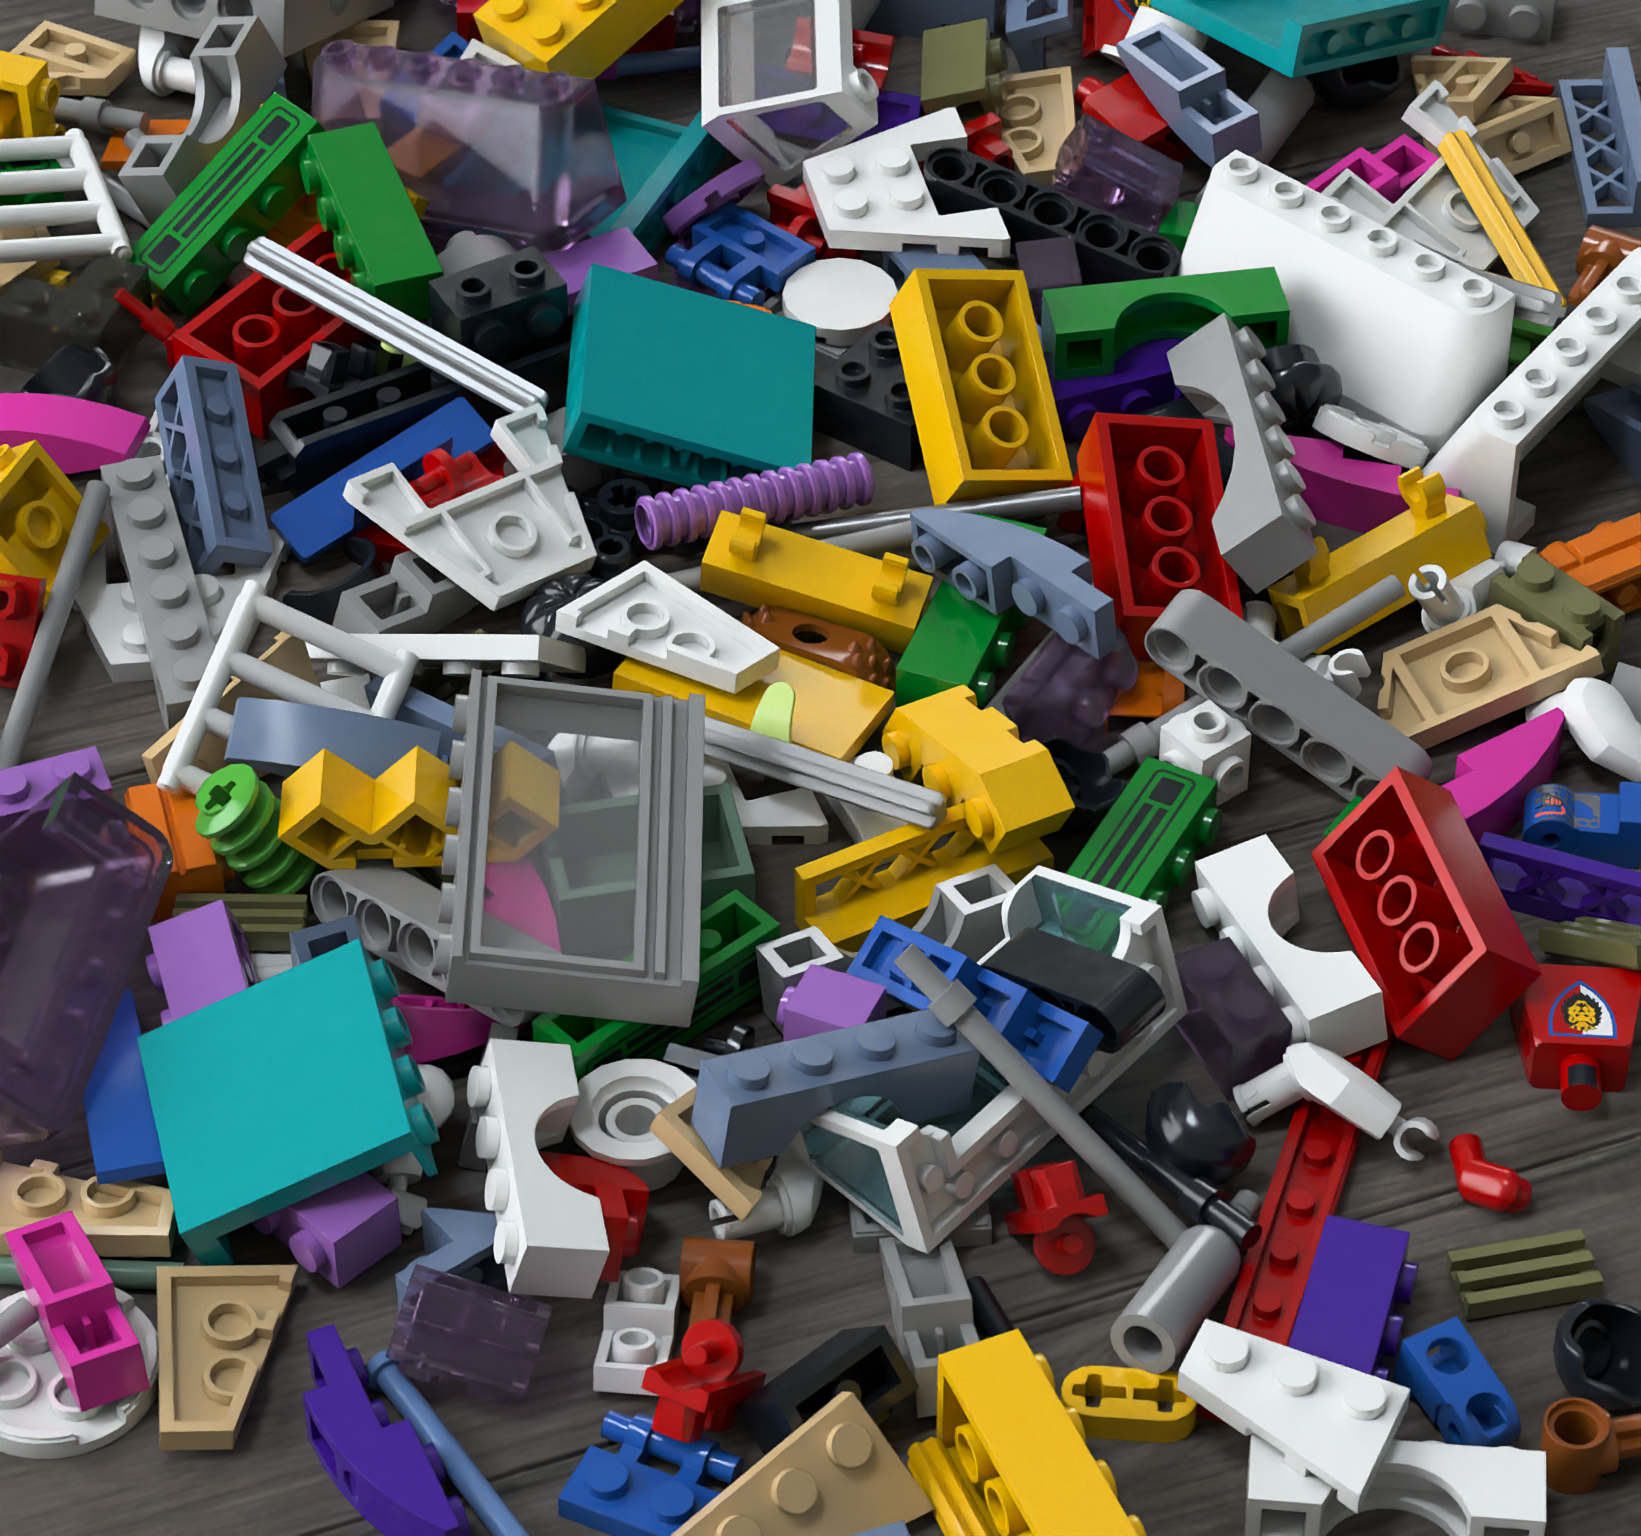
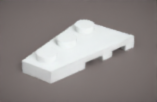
M645 560L556 611L555 631L733 694L774 671L779 665L780 647Z
M1205 1319L1178 1373L1177 1389L1243 1435L1257 1434L1284 1453V1463L1304 1477L1312 1472L1338 1490L1337 1500L1357 1514L1409 1405L1410 1388Z

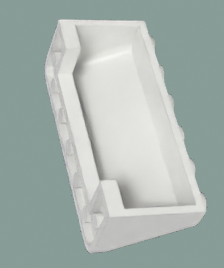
M1238 150L1233 151L1213 167L1175 276L1275 267L1290 309L1287 344H1304L1313 348L1321 364L1331 365L1339 373L1342 380L1343 394L1338 407L1356 412L1355 415L1378 424L1382 422L1423 441V445L1428 446L1427 450H1430L1429 454L1438 453L1473 412L1506 379L1516 294Z
M1641 247L1632 251L1503 381L1422 470L1424 477L1433 472H1439L1446 488L1460 489V498L1477 503L1487 522L1486 537L1490 551L1493 553L1497 552L1498 547L1504 541L1518 542L1534 525L1536 506L1516 498L1520 461L1601 378L1622 387L1633 383L1641 386Z

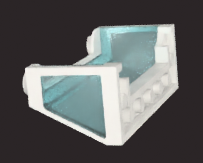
M1038 865L1005 897L1001 909L1005 938L980 959L977 964H983L1023 929L1028 927L1036 928L1137 965L1155 979L1162 989L1166 1002L1164 1012L1118 1052L1109 1054L1095 1049L1069 1094L1052 1086L1079 1114L1188 1013L1164 914L1160 905ZM981 1054L969 1110L910 1123L905 1121L894 1103L889 1099L877 1096L852 1098L829 1107L815 1116L797 1133L788 1147L790 1153L813 1169L820 1177L904 1244L928 1254L1011 1177V1173L1017 1172L1058 1133Z

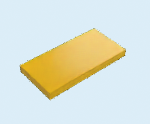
M780 649L777 669L736 694L629 656L613 673L612 689L654 694V697L668 695L673 696V699L688 700L689 693L705 695V716L750 730L756 709L768 687L777 682L787 683L796 695L791 743L846 762H850L890 713L893 708L895 693L889 689Z

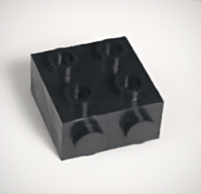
M877 322L814 381L812 429L911 472L924 459L895 330L890 326Z

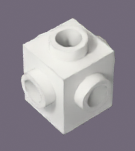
M1209 699L1186 713L1177 714L1168 723L1161 726L1158 760L1217 780V807L1247 790L1252 734L1247 731L1241 721L1230 717Z

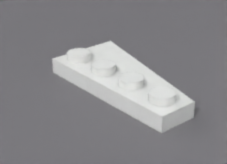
M351 634L396 655L398 649L415 653L419 660L413 671V677L422 676L423 668H443L442 675L454 677H471L472 669L501 670L502 676L519 678L539 677V671L585 673L586 668L584 647L542 635ZM305 642L310 659L327 664V674L339 676L365 675L364 668Z

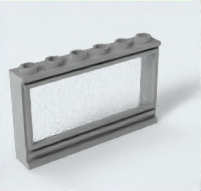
M472 669L468 695L456 694L452 721V733L464 734L463 741H452L448 779L461 781L460 787L449 786L445 826L457 827V835L446 834L441 874L454 875L453 883L442 882L438 923L450 924V933H438L434 973L447 974L445 1002L690 1028L699 985L705 695L689 693L688 700L673 699V696L668 695L654 697V694L491 675H488V678L481 677L482 670Z

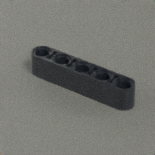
M941 146L933 149L925 158L923 178L938 214L947 215L997 207L1010 236V254L1082 286L1175 277L1180 259L1179 250L1173 242L1163 236L962 148Z

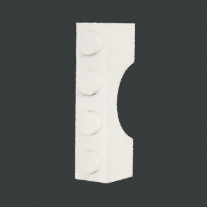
M1266 834L1194 862L1198 889L1192 891L1191 897L1200 922L1205 928L1214 926L1219 933L1220 943L1229 963L1233 967L1241 965L1244 968L1251 991L1261 1007L1271 1006L1276 1014L1279 1030L1288 1046L1301 1042H1310L1326 1048L1343 1058L1388 1040L1382 990L1353 951L1315 952L1296 947L1282 938L1292 926L1300 921L1293 870Z
M490 1038L481 1066L474 1065L470 1070L467 1083V1100L470 1107H476L478 1110L479 1123L476 1132V1152L479 1158H484L487 1162L488 1174L485 1183V1205L487 1210L495 1211L497 1227L494 1236L496 1263L504 1264L509 1294L591 1299L610 1252L600 1198L582 1192L561 1180L548 1168L538 1152L541 1148L563 1141L580 1095L570 1045Z
M1251 1435L1244 1536H1326L1339 1522L1357 1513L1337 1500L1338 1490L1312 1472L1306 1477L1302 1476L1284 1463V1453L1259 1435ZM1392 1440L1358 1513L1373 1509H1397L1412 1512L1434 1522L1449 1536H1544L1546 1527V1451L1520 1450L1509 1446L1494 1448L1445 1444L1440 1441Z

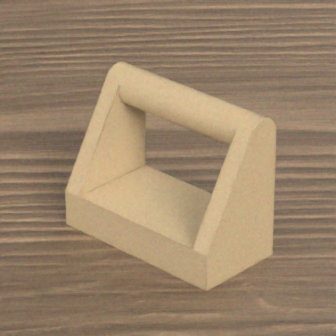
M1514 95L1491 104L1479 119L1473 123L1478 130L1474 139L1491 160L1499 157L1512 175L1572 151L1560 98ZM1423 137V143L1427 150L1440 158L1441 154L1438 148Z

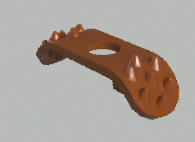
M764 603L752 616L747 611L742 615V624L784 651L834 667L840 672L891 691L895 690V665L888 651L878 640L864 632L793 609L768 606L767 603ZM800 632H816L825 636L827 640L815 644L805 643L796 639L794 635Z

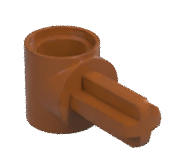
M1591 225L1579 249L1576 272L1580 277L1568 294V303L1577 308L1632 251L1641 247V239Z
M684 1237L680 1261L679 1297L691 1309L688 1329L696 1322L710 1318L724 1319L731 1324L733 1315L741 1311L745 1304L751 1305L756 1272V1241Z
M1576 1397L1564 1398L1553 1403L1544 1415L1539 1451H1546V1485L1562 1494H1583L1594 1489L1600 1482L1602 1475L1615 1473L1620 1459L1641 1456V1413L1611 1418L1606 1409L1601 1408L1592 1401Z

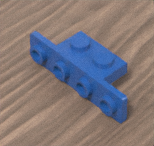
M458 397L272 513L270 525L302 563H309L374 522L348 503L343 497L348 480L393 462L410 483L425 475L422 462L426 453L436 448H441L453 459L468 451L478 456L495 445V441L490 436L492 429L464 397Z

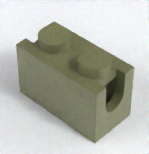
M987 18L923 31L920 102L925 116L945 108L955 107L962 125L990 112L1000 118V107L1007 106L1008 102L1005 82L1000 72L1008 70V58L1003 39L991 40L990 26Z
M1533 551L1522 558V562L1517 567L1516 574L1511 578L1500 572L1490 579L1487 608L1498 603L1519 613L1525 621L1539 622L1558 631L1561 643L1581 651L1586 645L1596 648L1601 656L1604 673L1592 678L1601 680L1616 670L1625 619L1623 611Z

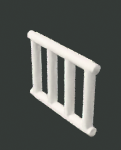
M70 129L65 133V136L0 139V162L71 158L75 167L0 172V195L84 190L88 201L0 206V229L98 223L102 233L0 240V264L112 256L116 262L123 263L132 257L133 251L129 238L90 144L81 129Z
M248 579L241 594L236 599L165 760L156 786L160 790L171 794H178L181 788L197 795L204 780L212 775L192 764L206 732L228 741L233 715L217 707L231 675L289 702L330 707L394 720L413 677V671L419 657L415 653L403 649H398L396 655L372 645L265 596L267 588L255 580ZM255 620H259L383 677L384 680L371 710L243 653L242 650Z

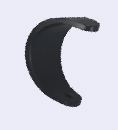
M348 537L342 544L343 551L352 562L362 567L350 577L329 587L312 591L290 590L283 596V604L332 626L343 591L387 575L375 545L366 538Z

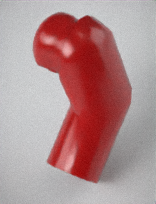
M1471 1133L1461 1134L1451 1140L1448 1148L1457 1188L1465 1201L1485 1209L1497 1212L1505 1210L1511 1214L1520 1213L1528 1207L1532 1199V1187L1529 1181L1520 1177L1511 1168L1488 1162L1482 1140L1479 1136Z

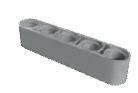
M1194 589L1181 590L1147 631L1144 639L1145 648L1150 657L1159 666L1205 699H1210L1229 716L1237 718L1247 729L1351 802L1355 796L1364 799L1396 766L1426 780L1430 778L1433 771L1432 761L1427 752L1417 743L1209 595Z
M365 859L357 862V869H333L316 875L310 890L311 903L315 914L322 923L355 914L363 944L367 950L446 993L447 974L434 973L438 933H450V924L438 923L441 890L399 868H394V865L383 859ZM483 913L481 946L558 954ZM466 1004L509 1027L532 1021L544 1013Z

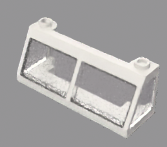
M701 0L702 127L742 162L750 158H756L766 175L764 181L771 187L775 184L782 186L802 173L803 161L838 149L878 124L876 98L879 96L877 84L866 70L862 68L857 69L853 65L851 0Z

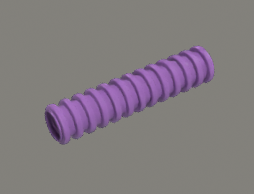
M853 452L846 458L839 455L834 456L829 462L824 459L815 460L812 466L809 463H800L795 469L789 466L781 467L777 473L774 470H766L760 474V477L753 473L745 475L743 480L738 477H732L725 482V485L722 481H712L707 488L701 484L694 485L690 492L685 488H679L672 495L665 491L659 492L655 499L652 496L645 495L637 500L635 507L636 529L644 545L649 550H657L661 548L663 542L666 546L672 547L678 545L681 539L687 543L694 542L698 535L703 539L711 538L721 510L740 515L744 506L766 513V524H768V521L772 524H781L785 521L786 517L792 521L799 520L803 513L805 516L814 517L820 513V510L823 513H833L838 507L843 510L851 509L855 503L859 506H866L873 499L875 491L874 474L868 460L861 453Z

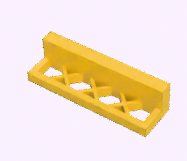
M965 802L947 808L945 820L941 821L936 829L928 830L909 823L796 867L795 924L800 931L817 926L834 946L850 952H859L880 915L912 929L925 913L937 883L996 864L1017 885L1038 865L1053 870L1054 855L1039 838L990 855L983 838H977L971 832L964 815ZM956 831L944 847L929 852V849L940 836ZM897 853L900 854L888 869L872 874L884 858ZM842 876L841 880L830 892L816 897V885Z

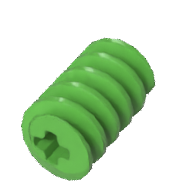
M243 763L231 764L216 771L204 780L195 800V805L200 810L195 822L196 831L201 837L210 839L212 849L216 853L225 856L227 865L232 870L241 872L240 875L243 882L249 887L256 888V894H295L311 882L323 867L321 864L278 839L281 800L274 796L266 783L259 780L252 767Z

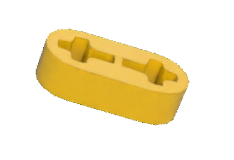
M1084 1366L1072 1371L1064 1379L1061 1388L1062 1405L1064 1407H1074L1082 1421L1085 1435L1088 1438L1157 1443L1176 1442L1191 1433L1197 1420L1198 1403L1177 1389V1372L1167 1370L1159 1374H1151L1139 1368ZM1086 1397H1101L1100 1407L1092 1408L1086 1406ZM1158 1401L1172 1402V1412L1158 1411Z

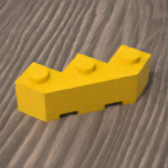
M964 684L896 708L882 731L884 754L892 759L893 769H900L905 781L914 784L923 782L926 788L942 792L947 798L945 809L965 802L964 815L971 832L977 838H983L990 855L1060 830L1074 810L1075 805L1049 750L1035 739L1026 743L1018 740V726L994 707L984 710L978 709L976 707L978 706L976 694Z
M509 743L494 755L492 760L486 854L487 865L516 864L558 831L560 774L512 743ZM418 745L376 779H373L324 748L282 782L278 839L329 870L357 869V859L393 858L394 868L442 866L446 834L457 835V827L445 826L449 786L460 787L461 780L448 779L449 765Z

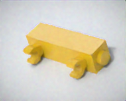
M1416 466L1398 476L1397 483L1400 493L1410 509L1329 553L1328 546L1323 537L1318 536L1314 538L1318 553L1293 569L1294 574L1267 588L1272 606L1276 610L1277 622L1283 641L1389 575H1395L1401 582L1405 595L1312 652L1319 655L1415 601L1416 599H1414L1409 591L1408 582L1414 573L1424 586L1427 584L1426 579L1418 570L1420 567L1429 564L1438 565L1445 571L1450 581L1491 558L1492 555L1486 537L1487 522L1477 503L1446 494V486L1439 472H1433L1424 477L1421 467Z
M744 506L740 515L721 510L701 562L700 590L759 609L764 603H767L768 606L793 609L864 632L878 640L885 649L904 654L931 602L932 576L908 569L910 559L889 552H885L882 561L766 524L767 514Z

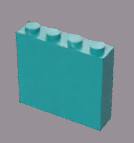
M592 263L574 303L562 452L691 488L698 484L705 485L707 488L712 481H722L725 485L729 478L738 477L743 480L745 475L751 473L757 474L760 477L763 471L774 470L777 473L781 467L785 466L795 469L800 463H809L811 465L816 326Z

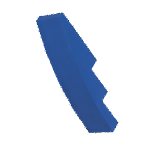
M880 915L846 973L886 986V996L913 1012L928 1009L927 1006L931 1001L894 963L895 959L914 943L951 982L957 978L977 998L973 1005L1050 1085L1068 1094L1070 1093L1103 1038L1104 1034L1089 1022L1043 1001L1030 990L983 968L968 956Z
M132 988L65 998L98 1185L165 1174V1165L137 1042V1037L141 1036Z

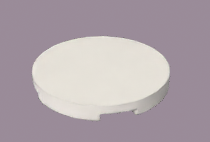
M114 1287L118 1306L140 1342L150 1389L81 1413L37 1321L0 1349V1452L30 1459H60L94 1451L117 1440L145 1416L158 1395L157 1332L147 1316L135 1306L133 1297ZM26 1291L18 1292L1 1300L0 1313L21 1297L29 1301Z

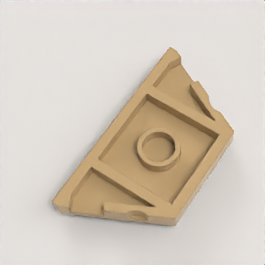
M1497 603L1384 652L1381 670L1384 686L1379 691L1377 710L1380 718L1425 750L1566 689L1576 678H1592L1604 673L1601 656L1596 648L1586 645L1581 651L1560 642L1558 631L1539 622L1525 621L1519 613Z

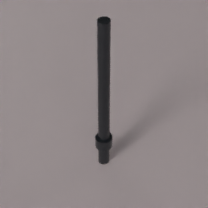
M1092 1103L1079 1113V1116L1123 1161L1179 1201V1209L1199 1225H1212L1222 1229L1234 1242L1244 1249L1252 1248L1259 1241L1262 1235V1227L1228 1202V1194L1206 1177L1194 1178L1182 1168L1161 1157L1146 1142Z

